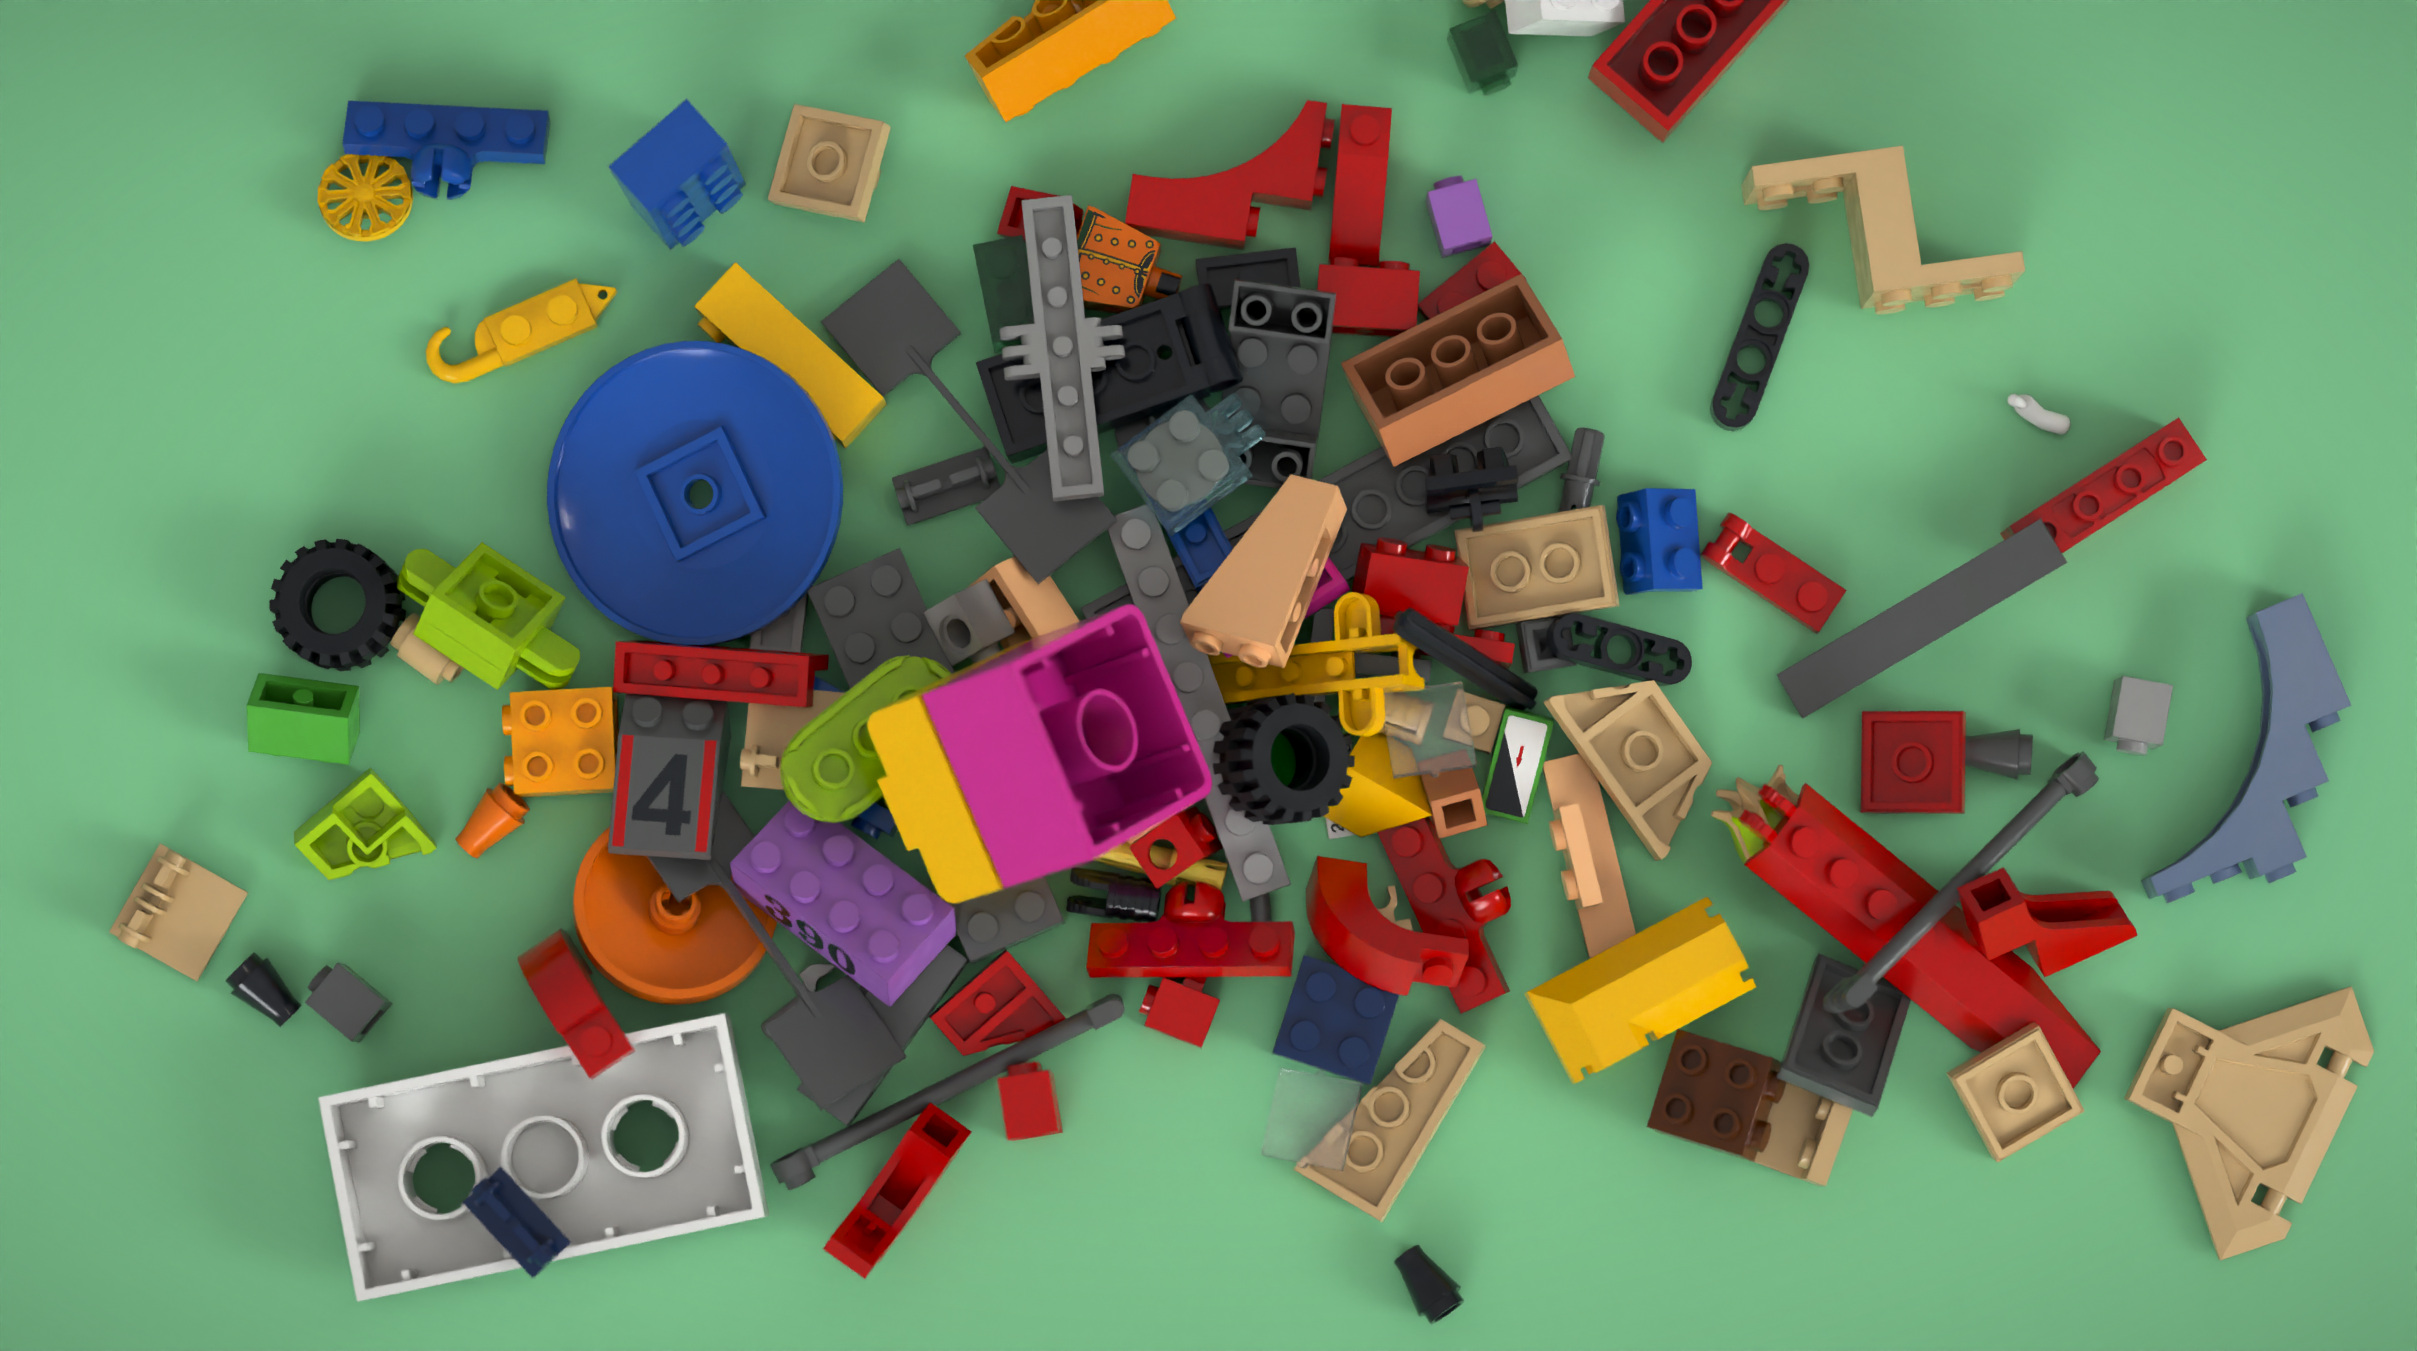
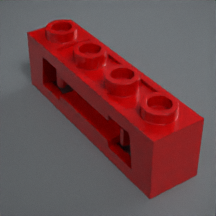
M2177 418L2016 521L2000 534L2005 540L2042 519L2059 549L2064 553L2184 476L2207 459L2180 418Z

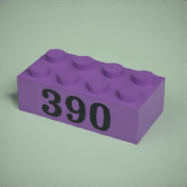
M790 800L730 862L733 884L741 895L889 1007L956 935L955 911L951 905L841 823L822 822L812 819L800 812Z

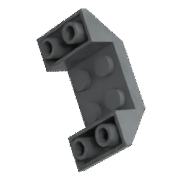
M1235 279L1228 330H1230L1229 338L1243 381L1231 388L1222 390L1219 421L1215 429V436L1229 460V470L1221 481L1280 489L1291 474L1312 479L1333 334L1336 303L1335 292Z

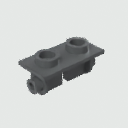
M986 447L892 478L907 526L984 501L1001 487L990 453Z

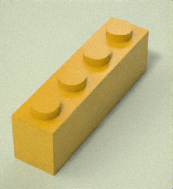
M736 262L694 306L702 317L697 325L713 341L721 343L726 339L734 347L762 356L793 377L820 409L829 425L834 440H837L845 449L887 405L881 394Z

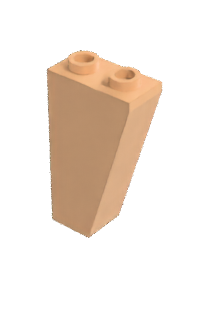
M1292 474L1289 476L1183 613L1180 623L1190 644L1196 650L1213 656L1219 655L1220 652L1235 655L1243 662L1254 667L1264 668L1269 664L1285 668L1347 511L1337 485Z

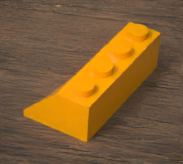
M1034 0L1032 12L1024 18L1012 16L968 52L965 58L989 102L1002 119L1008 122L1016 116L1028 113L1035 104L1058 90L1072 86L1078 78L1099 65L1113 61L1122 51L1140 40L1154 36L1163 26L1175 20L1176 17L1167 0Z

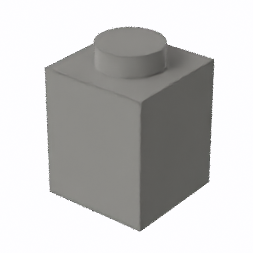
M2127 676L2114 680L2104 740L2117 742V751L2134 755H2147L2148 748L2155 749L2162 746L2173 685Z

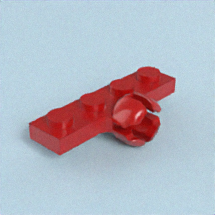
M1430 816L1377 832L1423 933L1468 939L1469 956L1457 987H1449L1460 1013L1462 1014L1510 992L1484 935V927L1488 922L1509 912L1511 907L1510 893L1507 886L1482 896L1479 888L1503 877L1498 868L1490 860L1480 859L1462 868H1456L1450 862L1441 840L1438 839Z
M1187 881L1175 884L1165 895L1164 914L1158 921L1151 923H1091L1086 965L1090 978L1271 977L1292 975L1295 929L1292 921L1230 922L1224 920L1226 903L1224 902L1223 893L1217 887L1205 882L1197 881L1194 901L1187 899Z

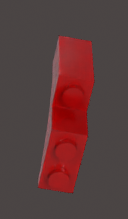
M1307 100L1290 128L1273 145L1251 160L1229 170L1208 176L1176 179L1133 174L1125 224L1147 236L1244 250L1246 236L1256 238L1260 208L1251 207L1252 202L1311 211L1313 196L1323 198L1328 169L1318 167L1320 149H1331L1335 119L1325 118L1327 103Z

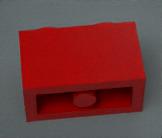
M1343 257L1330 258L1329 265L1319 264L1317 290L1336 293L1333 334L1394 337L1417 326L1420 271L1409 270L1410 264L1400 261H1382L1379 263V268L1359 267V260Z
M1383 537L1377 538L1376 544L1361 542L1352 592L1366 594L1374 598L1379 606L1380 615L1394 617L1399 610L1404 612L1407 608H1413L1435 623L1458 626L1469 566L1458 556H1455V549L1428 544L1425 551L1406 549L1407 543L1404 541Z

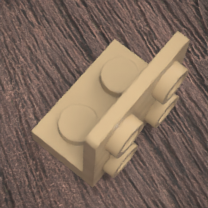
M1786 1082L1779 1103L1773 1102L1767 1122L1771 1123V1134L1768 1144L1762 1153L1757 1152L1754 1162L1811 1184L1826 1186L1853 1109Z

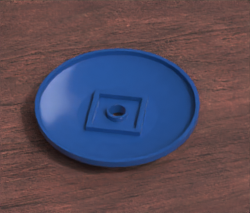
M681 341L652 347L624 359L600 376L583 393L566 418L553 449L547 480V508L553 540L564 567L581 593L595 608L623 628L645 638L678 645H711L740 639L765 628L791 610L806 595L825 567L837 538L843 507V477L837 446L828 423L810 395L793 377L762 356L742 348L708 341ZM705 480L712 487L713 498L707 507L698 509L690 500V490L696 482Z

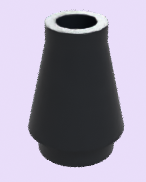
M255 952L225 980L234 989L231 992L232 995L272 1019L279 1027L302 1006L293 997L269 959L265 958L262 960Z
M1419 1245L1410 1248L1394 1261L1403 1277L1419 1317L1425 1315L1430 1324L1441 1320L1464 1302V1299L1458 1292L1461 1287L1429 1258Z

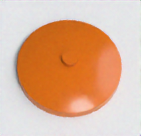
M610 827L607 828L587 851L580 865L573 893V919L576 933L583 950L595 968L606 979L623 991L638 998L661 1004L683 1005L707 1001L732 990L742 983L757 968L767 950L727 892L718 885H708L678 903L646 856L609 853ZM742 895L772 939L777 921Z

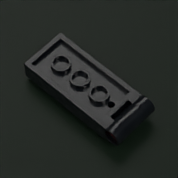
M1210 284L1193 286L1168 297L1101 319V326H1122L1123 337L1103 341V345H1123L1125 357L1106 360L1105 370L1091 372L1098 434L1211 396L1210 393L1226 390L1243 381L1212 285ZM1166 351L1172 352L1170 358L1165 360L1160 358L1162 353ZM1002 354L976 362L1006 456L1011 464L1040 455L1046 451L1048 446L1040 378L1005 380L1004 368L1024 365L1023 359L1005 361L1002 358Z

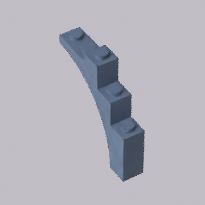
M2303 593L2246 617L2258 654L2262 687L2260 730L2249 771L2231 806L2208 835L2176 862L2141 880L2149 899L2161 895L2164 896L2166 903L2180 899L2195 892L2192 885L2194 881L2210 875L2213 884L2242 873L2238 864L2240 862H2243L2249 879L2265 875L2267 882L2271 883L2297 872L2293 863L2307 857L2283 800L2287 799L2291 808L2319 796L2315 787L2328 782L2329 779L2305 724H2309L2311 731L2315 732L2341 721L2337 711L2351 706V703Z

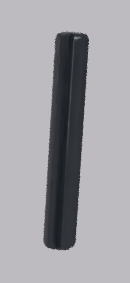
M1407 608L1404 612L1399 610L1395 614L1396 622L1393 625L1395 634L1505 704L1523 711L1527 708L1532 710L1537 704L1534 700L1538 694L1535 686L1413 608Z

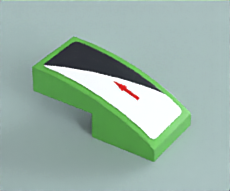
M1505 706L1482 794L1485 813L1528 824L1554 718Z

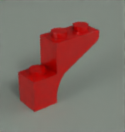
M2004 867L1957 888L1967 927L1987 960H1992L2025 945L2044 977L2137 936L2136 928L2111 891L2044 895L2024 894L2018 891Z

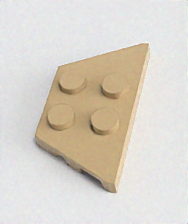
M1654 680L1579 693L1556 695L1543 701L1654 860H1662L1666 857L1671 848L1669 846L1680 821L1686 818L1693 803V794L1696 788L1703 783L1712 761Z

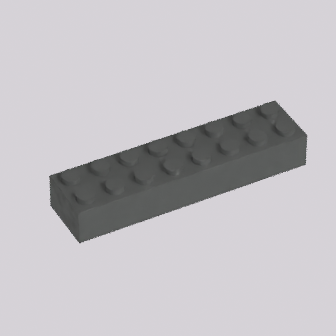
M900 548L814 585L807 591L850 689L882 663L897 656L925 657L942 664L951 674L955 673L923 614L927 608ZM1045 876L1002 888L963 902H947L954 908L956 931L972 964L1065 924Z

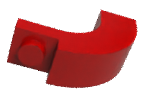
M1317 856L1306 886L1307 917L1317 941L1340 967L1371 986L1404 996L1408 995L1413 981L1436 986L1457 987L1469 956L1468 939L1416 932L1394 924L1377 910L1370 899L1367 885V863Z
M560 928L517 957L520 968L534 995L556 1031L563 1036L589 1078L594 1079L636 1051L594 986L589 976L593 973L564 929Z
M930 1102L908 1129L871 1186L832 1234L823 1250L865 1279L909 1224L972 1131Z

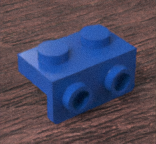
M1645 488L1619 495L1617 497L1616 521L1620 534V573L1623 578L1624 593L1626 595H1636L1645 592H1691L1703 589L1695 489Z

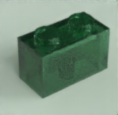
M1019 235L974 244L973 249L994 351L1000 352L1004 347L1022 345L1021 340L1002 341L999 329L1007 326L1035 324L1029 267L1023 236Z

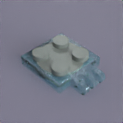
M1191 394L1110 454L1171 537L1253 476L1239 456L1262 440L1266 433L1257 424L1240 434L1254 420L1248 409L1238 412L1230 419L1228 418L1242 405V401L1237 394L1228 396L1208 412L1204 411Z

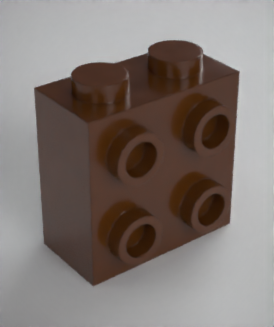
M1677 1029L1647 1127L1660 1134L1754 1162L1757 1152L1762 1153L1765 1150L1770 1138L1771 1123L1767 1122L1772 1104L1773 1102L1779 1103L1785 1090L1786 1081L1777 1078L1781 1062L1773 1057Z

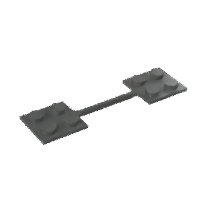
M900 259L895 261L821 321L883 397L910 375L922 374L926 376L1005 471L1003 485L977 505L975 509L1038 585L1117 521L1099 497L1054 502L1048 449L1024 467L1012 466L935 375L931 368L932 359L938 352L960 336L961 332Z
M722 790L711 860L646 857L678 903L708 885H718L730 896L796 993L797 1002L795 1006L765 1024L764 1029L818 1108L823 1110L901 1062L907 1056L856 982L848 975L821 991L813 992L805 989L798 976L731 881L730 862L755 836Z

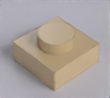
M1457 690L1442 740L1491 754L1505 704Z

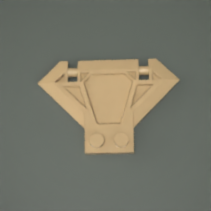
M2352 986L2221 1030H2216L2174 1008H2167L2124 1099L2173 1124L2219 1260L2283 1240L2292 1225L2291 1222L2279 1216L2287 1198L2302 1204L2358 1087L2344 1079L2352 1061L2367 1067L2374 1053ZM2324 1048L2333 1051L2326 1069L2317 1065ZM2259 1184L2268 1188L2260 1206L2251 1202Z

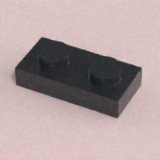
M1296 247L1196 259L1198 285H1212L1220 310L1231 308L1235 279L1300 287Z

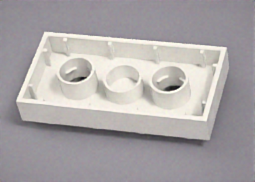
M723 1013L627 1033L625 1035L636 1051L594 1079L588 1077L570 1047L564 1046L318 1097L356 1300L364 1301L522 1268L463 1203H461L462 1207L456 1211L442 1214L437 1212L438 1208L429 1206L416 1195L413 1187L415 1167L422 1156L427 1153L426 1150L439 1143H451L450 1148L460 1151L469 1161H472L476 1175L473 1188L485 1177L488 1179L500 1166L510 1175L571 1241L552 1261L770 1216L730 1015ZM651 1100L653 1101L652 1106L665 1111L671 1119L675 1118L679 1130V1141L676 1142L670 1156L663 1161L665 1165L654 1171L642 1172L639 1171L640 1166L628 1162L621 1154L618 1155L614 1145V1130L617 1129L621 1118L629 1111L628 1107L641 1101Z

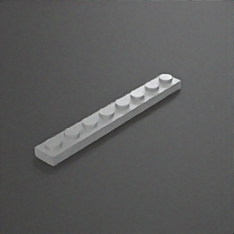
M1152 502L1115 515L1117 521L1107 531L1134 606L1143 613L1211 773L1212 788L1210 793L1204 798L1242 902L1289 886L1291 883L1270 826L1263 824V821L1252 822L1244 818L1245 811L1236 812L1229 805L1232 796L1230 794L1222 795L1217 786L1223 782L1221 774H1214L1213 763H1219L1220 754L1213 752L1215 741L1223 740L1224 736L1219 732V729L1223 722L1231 721L1207 654L1196 650L1190 644L1180 623L1183 613L1189 607Z

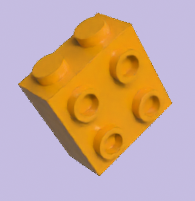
M613 687L510 692V705L502 706L504 736L511 735L512 755L504 757V777L506 786H514L515 795L523 798L613 793L619 735L618 694L613 692Z

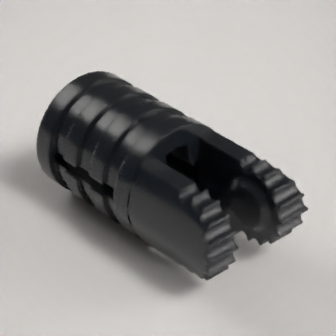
M1080 867L1071 868L1070 882L1077 884V886L1106 890L1108 895L1107 899L1073 895V897L1067 899V912L1110 919L1116 917L1120 918V920L1129 919L1140 923L1157 921L1162 887L1155 888L1148 878H1134V876L1129 875L1120 876L1119 873Z

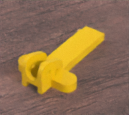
M1350 592L1343 595L1335 605V640L1293 645L1285 668L1269 664L1264 668L1254 667L1243 662L1238 656L1233 655L1226 658L1223 653L1216 656H1207L1225 705L1242 704L1254 699L1293 693L1295 695L1306 694L1310 696L1338 694L1339 717L1342 727L1352 735L1367 737L1379 732L1385 722L1384 693L1425 689L1424 678L1416 673L1413 665L1414 651L1419 648L1397 634L1381 635L1380 610L1375 599L1366 594ZM1398 651V675L1356 679L1354 653Z

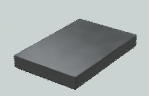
M1818 954L1811 968L1777 1078L1873 1117L1879 1107L1911 999L1891 983L1880 979L1876 983L1879 989L1862 1006L1838 1013H1829L1823 1006L1824 997L1843 978L1854 976L1859 970Z

